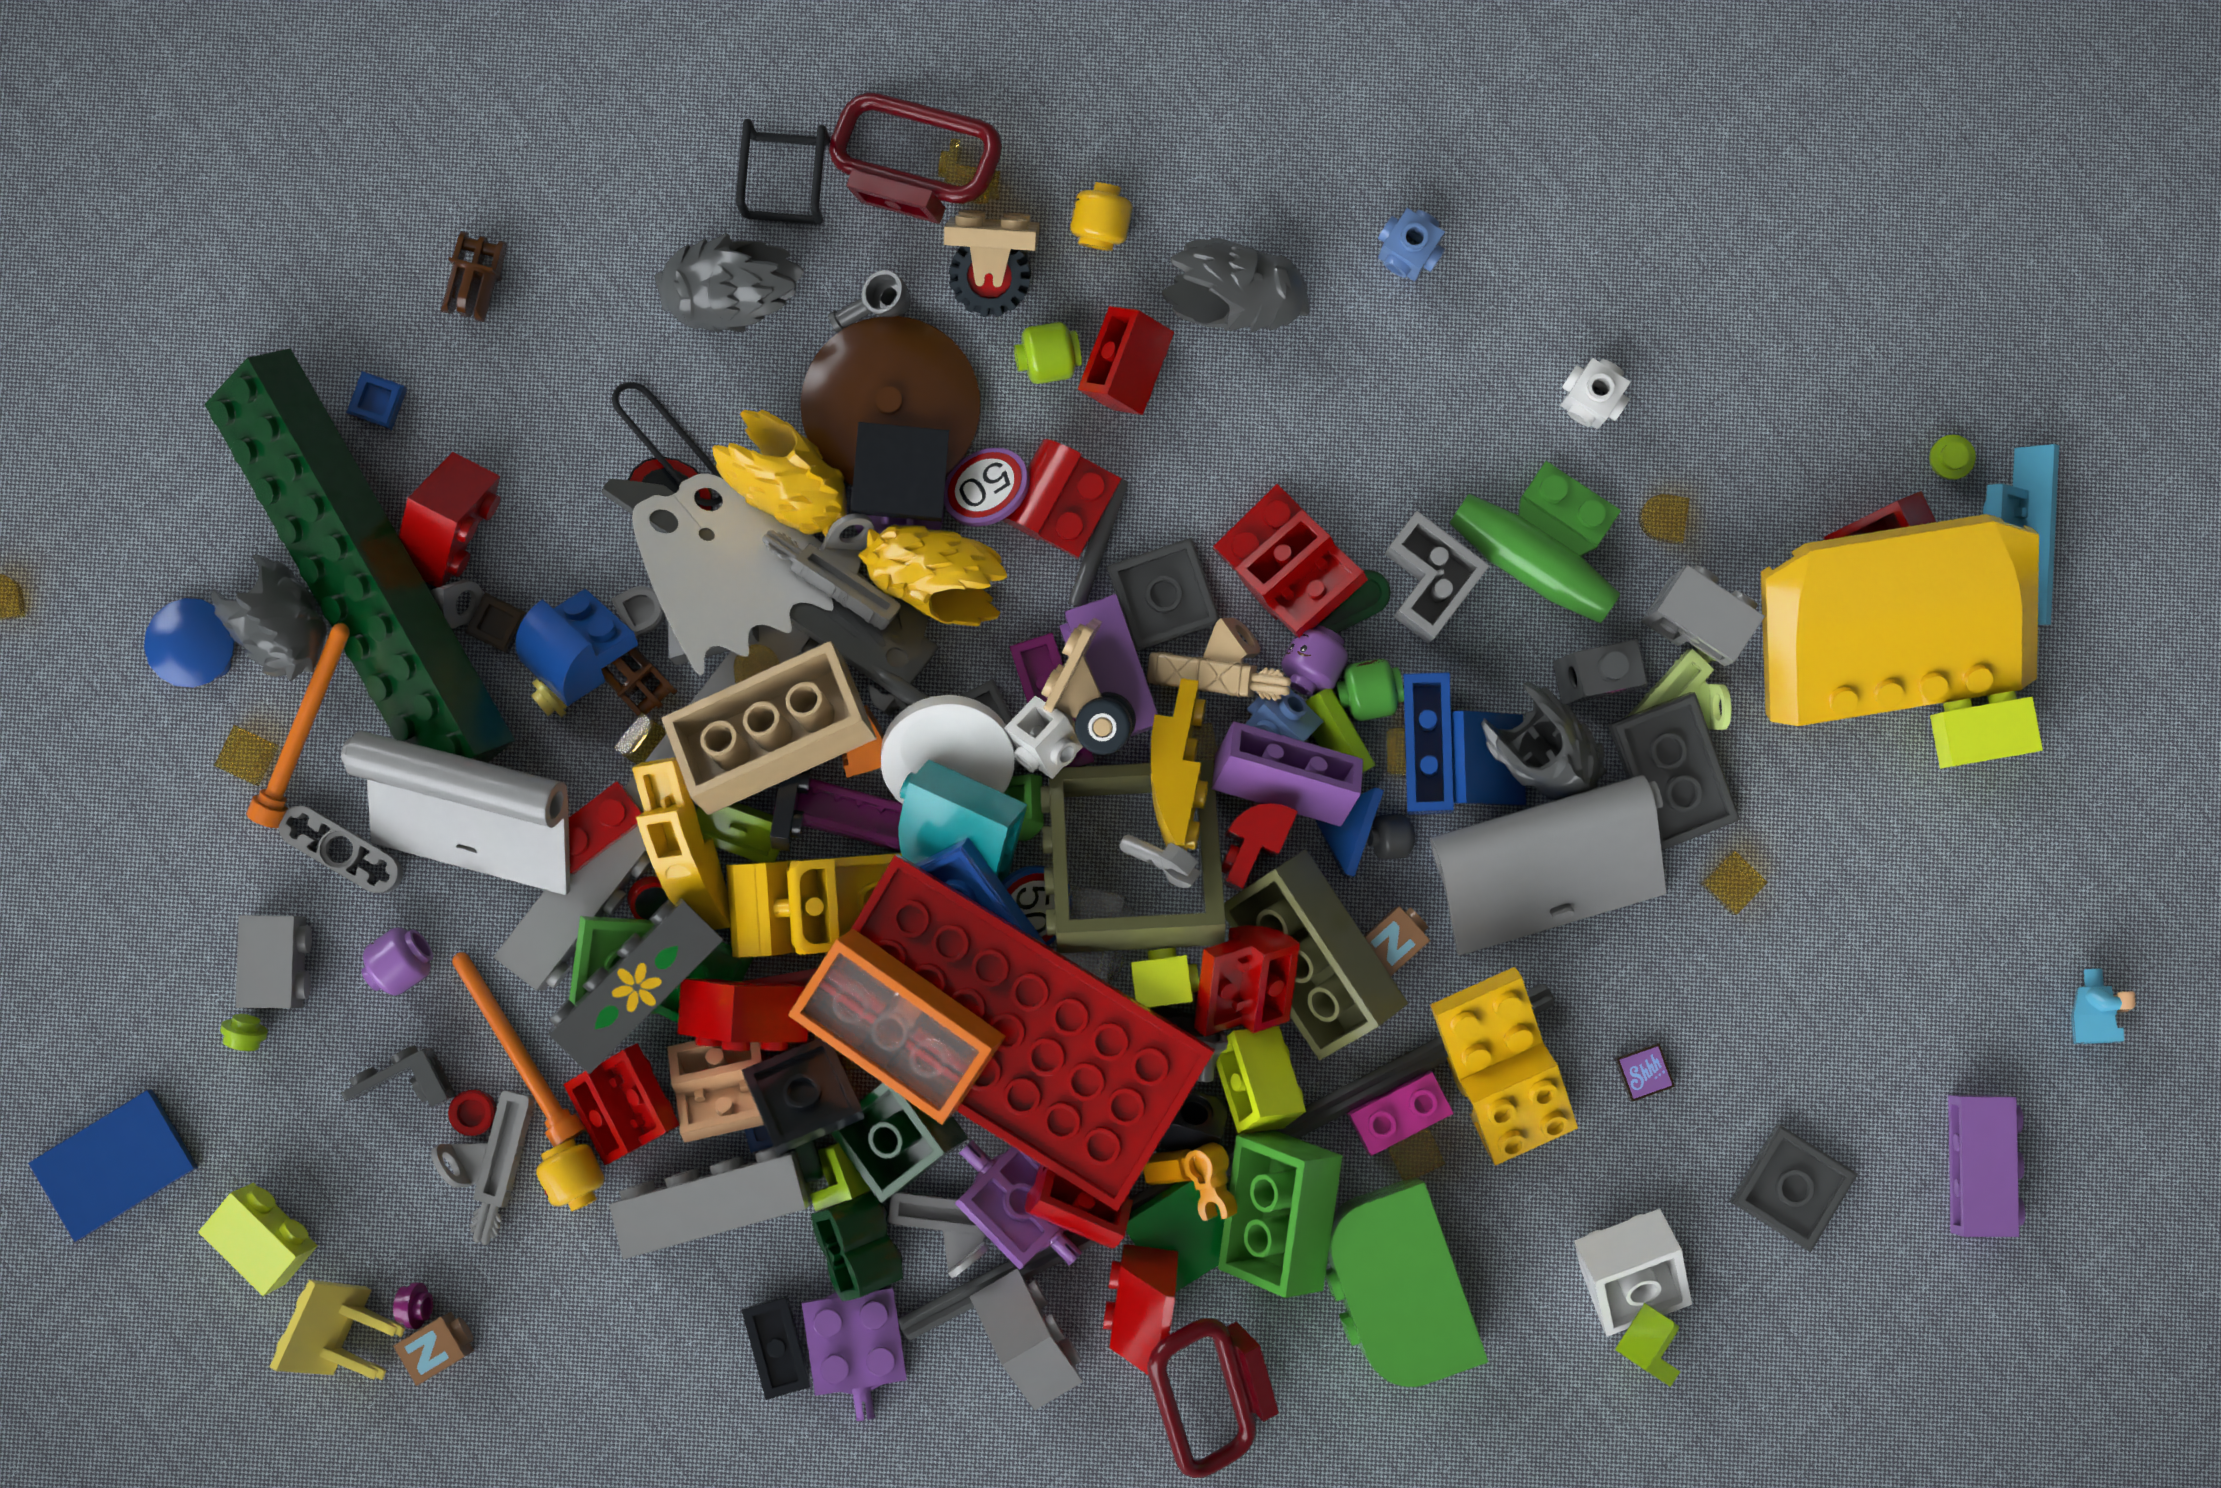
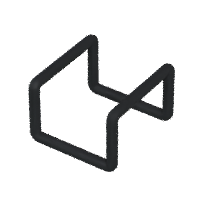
M750 119L743 121L736 191V205L743 218L819 225L823 222L819 203L824 148L830 144V137L826 126L819 125L817 136L814 137L756 132ZM750 139L754 141L816 146L810 202L812 215L748 210L745 203Z

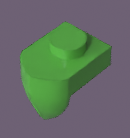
M1040 775L1014 776L1004 794L1027 804L1018 838L1019 841H1028L1033 838L1044 824L1041 809L1042 776Z

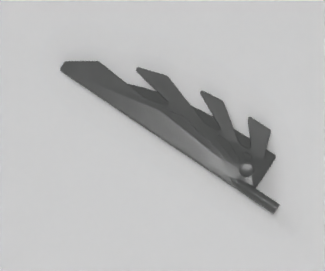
M613 478L602 489L604 496L632 515L633 509L638 503L654 495L670 496L675 494L664 485ZM657 510L650 515V524L658 532L671 533L678 527V519L667 510ZM702 528L699 531L700 538L705 541H711L715 537L711 529ZM893 597L895 601L900 603L901 607L890 624L884 630H880L874 627L873 624L866 622L864 618L849 608L842 606L840 602H836L834 598H832V611L808 603L793 605L790 609V621L793 626L821 645L831 641L848 664L909 706L917 701L929 698L911 685L939 648L937 644L924 636L929 616L916 610L902 599Z

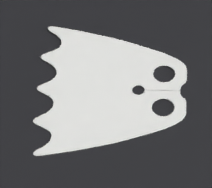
M706 473L697 474L682 481L679 485V490L675 494L670 496L654 495L638 503L633 509L634 533L652 587L676 638L698 675H703L704 657L706 651L712 646H721L741 656H748V634L751 628L756 625H768L781 632L790 633L792 631L790 609L795 604L808 603L828 611L833 610L832 597L830 598L825 592L806 582L801 576H797L795 572L790 570L793 562L789 559H781L780 555H775L774 552L769 551V548L766 547L767 544L762 541V538L769 530H773L776 533H784L786 537L796 541L798 547L802 550L809 543L820 550L822 542L811 534L805 535L801 531L787 527L778 522L774 516L752 507L724 479ZM702 488L716 490L722 497V506L715 511L701 509L694 500L696 491ZM657 510H667L678 519V527L671 533L658 532L650 524V515ZM702 528L711 529L715 537L711 541H705L700 538L699 531ZM859 572L857 573L859 577H862L865 581L868 582V580L863 575H861Z

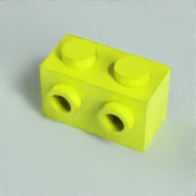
M2016 691L1988 695L1989 704L1972 707L1971 698L1943 703L1944 712L1930 715L1940 769L2043 751L2033 697L2017 699Z
M1176 947L1147 951L1148 960L1130 963L1135 1000L1149 1008L1193 1002L1192 992L1199 990L1197 963L1188 964L1187 955L1177 956Z
M1279 1026L1252 1033L1248 1029L1235 1030L1226 1036L1228 1041L1227 1048L1219 1055L1216 1066L1237 1134L1283 1129L1306 1112L1303 1093L1297 1084L1290 1062L1289 1049L1284 1043Z
M254 1182L231 1192L198 1231L262 1296L286 1285L318 1247L308 1236L306 1228L298 1221L290 1219L276 1205L274 1197L267 1190L258 1187Z

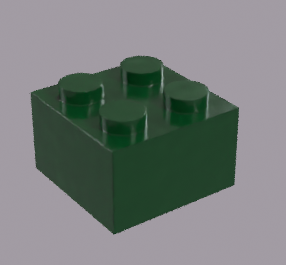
M884 1083L880 1084L859 1101L864 1119L831 1132L834 1139L840 1144L842 1150L881 1203L907 1187L968 1139V1136L953 1116L949 1117L943 1124H940Z

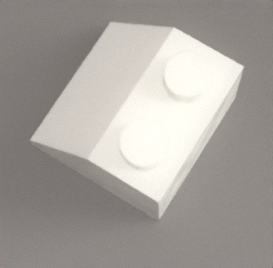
M1661 1209L1636 1215L1628 1221L1604 1230L1593 1231L1585 1237L1574 1240L1580 1269L1606 1336L1628 1329L1644 1303L1662 1315L1692 1305L1682 1249Z

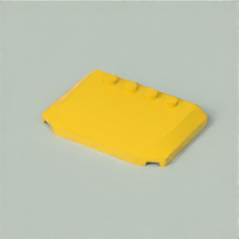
M1983 514L1805 543L1792 551L1793 557L1773 570L1768 566L1760 571L1762 614L1765 615L1762 620L1765 714L1770 722L1803 726L2018 691L2037 679L2039 534L2032 527L2026 525L2019 527L2004 522L2000 517Z

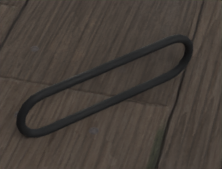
M625 382L613 391L612 405L616 412L679 485L684 481L682 477L620 406L618 398L623 390L636 389L641 391L712 474L722 478L714 464L644 385L636 382ZM697 494L694 495L695 502L703 506H715L723 501L721 495L714 499H704Z

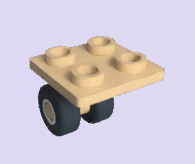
M1093 618L1086 626L1080 623L1077 629L1074 628L1062 651L1069 658L1065 666L1059 664L1056 670L1052 671L1041 694L1048 697L1043 707L1044 710L1052 713L1055 709H1058L1075 718L1076 736L1083 747L1090 752L1105 755L1114 753L1124 746L1134 731L1136 716L1132 705L1125 697L1113 692L1100 693L1085 658L1102 624V621Z

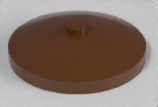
M880 316L865 319L844 328L823 345L806 373L802 386L800 409L807 439L818 447L823 457L822 460L830 467L840 470L845 478L844 483L853 488L858 422L949 430L946 477H948L950 472L967 456L974 443L981 417V399L973 368L966 355L950 337L934 326L920 320L902 316Z

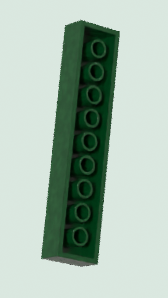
M289 348L247 357L209 398L205 406L210 413L212 421L217 425L229 446L235 461L239 464L253 488L257 500L262 504L277 530L280 540L285 544L297 565L301 577L307 583L321 607L324 617L329 621L331 627L337 623H343L348 626L350 635L344 647L345 654L354 665L367 688L369 696L374 700L386 721L392 736L397 740L486 763L490 762L512 744L515 738L294 353Z

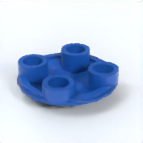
M184 598L168 603L154 614L145 632L144 650L148 664L159 678L174 686L194 688L210 683L215 678L222 677L228 673L231 667L235 640L229 636L230 632L215 615L216 609L214 605L202 599Z

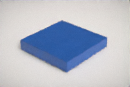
M1478 711L1451 712L1454 804L1526 805L1525 786L1512 776L1504 763L1496 760L1490 753L1481 725L1485 718L1498 729L1511 730L1523 722V714Z

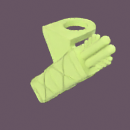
M1688 648L1684 654L1680 655V658L1675 661L1666 674L1655 683L1656 685L1645 694V697L1628 716L1689 692H1695L1708 729L1726 730L1731 720V698L1726 685L1706 683V679L1714 671L1709 663L1716 660L1699 649L1695 651L1693 648ZM1720 699H1721V704H1722V713H1721V715H1720V708H1719Z

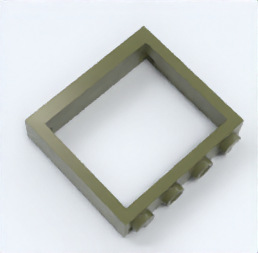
M1213 760L1195 761L1201 762V780L1208 781L1205 808H1196L1197 822H1200L1199 852L1204 913L1070 920L1064 797L1152 793L1151 763L1065 767L1053 779L1049 777V786H1041L1042 813H1051V826H1042L1043 853L1053 855V867H1044L1045 895H1054L1055 908L1046 909L1047 935H1056L1058 953L1213 946L1225 942L1226 923L1216 791L1212 789Z

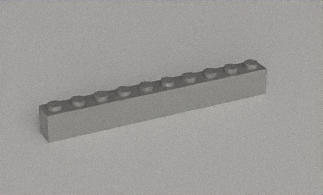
M792 624V631L790 633L781 632L768 625H759V643L749 645L748 656L744 657L730 651L690 704L816 648L821 644ZM667 733L645 762L675 757ZM633 776L625 786V789L642 812H644L635 777ZM639 826L627 833L578 872L570 874L571 891L567 895L544 890L493 958L536 991L546 990L548 986L553 989L556 988L571 969L566 963L576 951L580 916L602 917L605 912L611 916L627 897V894L622 890L632 877L640 879L651 867L652 863L644 845Z

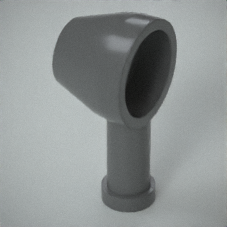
M880 270L866 280L862 289V298L839 311L834 310L828 314V318L832 327L838 333L871 313L882 317L901 316L908 311L911 298L907 286L901 277L892 271ZM896 296L895 300L891 303L892 298Z

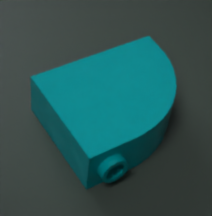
M928 760L916 774L913 772L909 773L900 790V798L904 799L898 827L899 846L902 856L916 864L969 838L1001 882L1009 876L1027 804L931 760Z

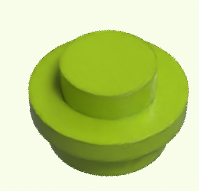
M1952 434L1940 438L1933 444L1929 453V462L1933 471L1941 478L1947 480H1957L1971 472L1976 461L1973 445L1960 435Z
M235 1014L232 1019L224 1020L221 1023L220 1032L224 1035L222 1043L225 1046L239 1051H256L260 1048L261 1042L266 1040L268 1029L261 1025V1020L255 1016Z

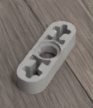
M294 806L286 810L279 824L280 835L286 843L369 892L384 894L395 890L399 886L403 877V869L396 857L313 808ZM308 815L310 818L307 825L317 832L325 833L327 825L330 827V830L322 836L320 841L304 834H300L296 838L297 828L292 825L295 818L304 820ZM344 836L351 841L353 853L346 862L337 863L331 858L329 847L334 839ZM319 842L318 848H317V851H316V850L313 849V847ZM364 850H369V853L363 858ZM362 858L375 865H382L385 861L387 863L385 871L390 874L388 881L379 880L374 884L372 881L375 875L371 871L358 866L355 874L352 872V869L361 862Z

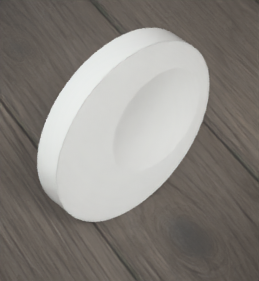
M940 695L917 701L902 710L893 719L883 737L881 770L885 784L892 795L903 805L904 799L900 798V790L904 780L909 773L913 772L916 774L928 760H931L1004 793L1012 779L1015 764L1013 742L1004 729L1006 724L991 708L971 698L956 695Z

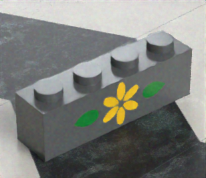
M682 898L675 905L670 900H667L650 917L649 920L654 926L642 938L637 933H634L616 951L621 959L609 971L601 966L583 984V987L588 992L575 1004L568 999L549 1018L554 1024L549 1029V1036L588 1074L723 941L721 936Z

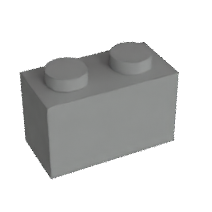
M239 915L236 1008H303L304 999H308L311 989L310 974L308 971H304L305 953H309L312 946V930L310 926H306V917Z

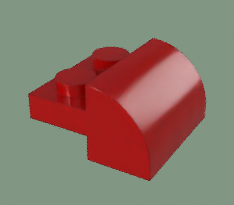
M1043 439L1027 467L1029 472V488L1024 500L1013 513L1001 521L1038 541L1041 539L1079 560L1117 491L1122 478L1083 458L1082 453L1053 440Z
M1302 509L1235 568L1241 581L1262 607L1275 620L1279 619L1298 638L1307 630L1317 626L1368 580L1364 571L1334 544L1331 536Z
M1266 803L1253 806L1241 813L1224 834L1239 841L1240 845L1237 847L1231 844L1224 856L1221 870L1226 876L1222 883L1237 891L1243 889L1260 851L1272 857L1280 853L1298 811L1285 805Z
M1237 926L1229 928L1227 942L1203 949L1194 1028L1204 1036H1208L1242 1024L1252 1033H1256L1288 1022L1290 1020L1300 943L1291 936L1268 927Z
M638 1043L623 1049L600 1063L590 1074L584 1071L563 1084L605 1166L680 1126L674 1115L672 1104L665 1097L653 1074L652 1066L644 1056Z
M1040 1164L1035 1184L1027 1193L1025 1211L1113 1249L1125 1237L1133 1200L1128 1199V1194L1117 1212Z

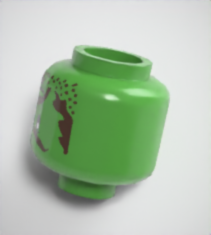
M1379 658L1351 663L1344 669V681L1336 683L1337 697L1343 708L1349 707L1351 716L1357 721L1392 716L1397 711L1398 703L1404 702L1400 670L1398 667L1391 668L1390 663L1385 659Z

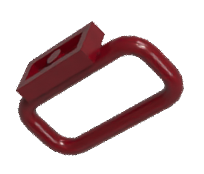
M868 92L855 96L845 105L833 131L829 146L831 161L839 171L849 175L846 187L860 203L940 224L946 209L941 201L965 204L976 200L985 193L992 181L1002 151L999 133L993 125L981 119L880 93ZM869 110L981 139L984 143V150L972 180L965 185L957 186L850 157L847 153V146L859 116Z
M1215 1318L1198 1319L1165 1337L1151 1352L1148 1361V1376L1175 1463L1181 1473L1186 1476L1205 1478L1237 1461L1247 1453L1254 1442L1257 1433L1254 1414L1256 1413L1263 1422L1279 1414L1261 1347L1237 1321L1226 1327L1223 1322ZM1211 1337L1237 1420L1238 1432L1231 1442L1208 1456L1196 1460L1192 1455L1166 1366L1170 1358L1177 1352L1202 1338Z

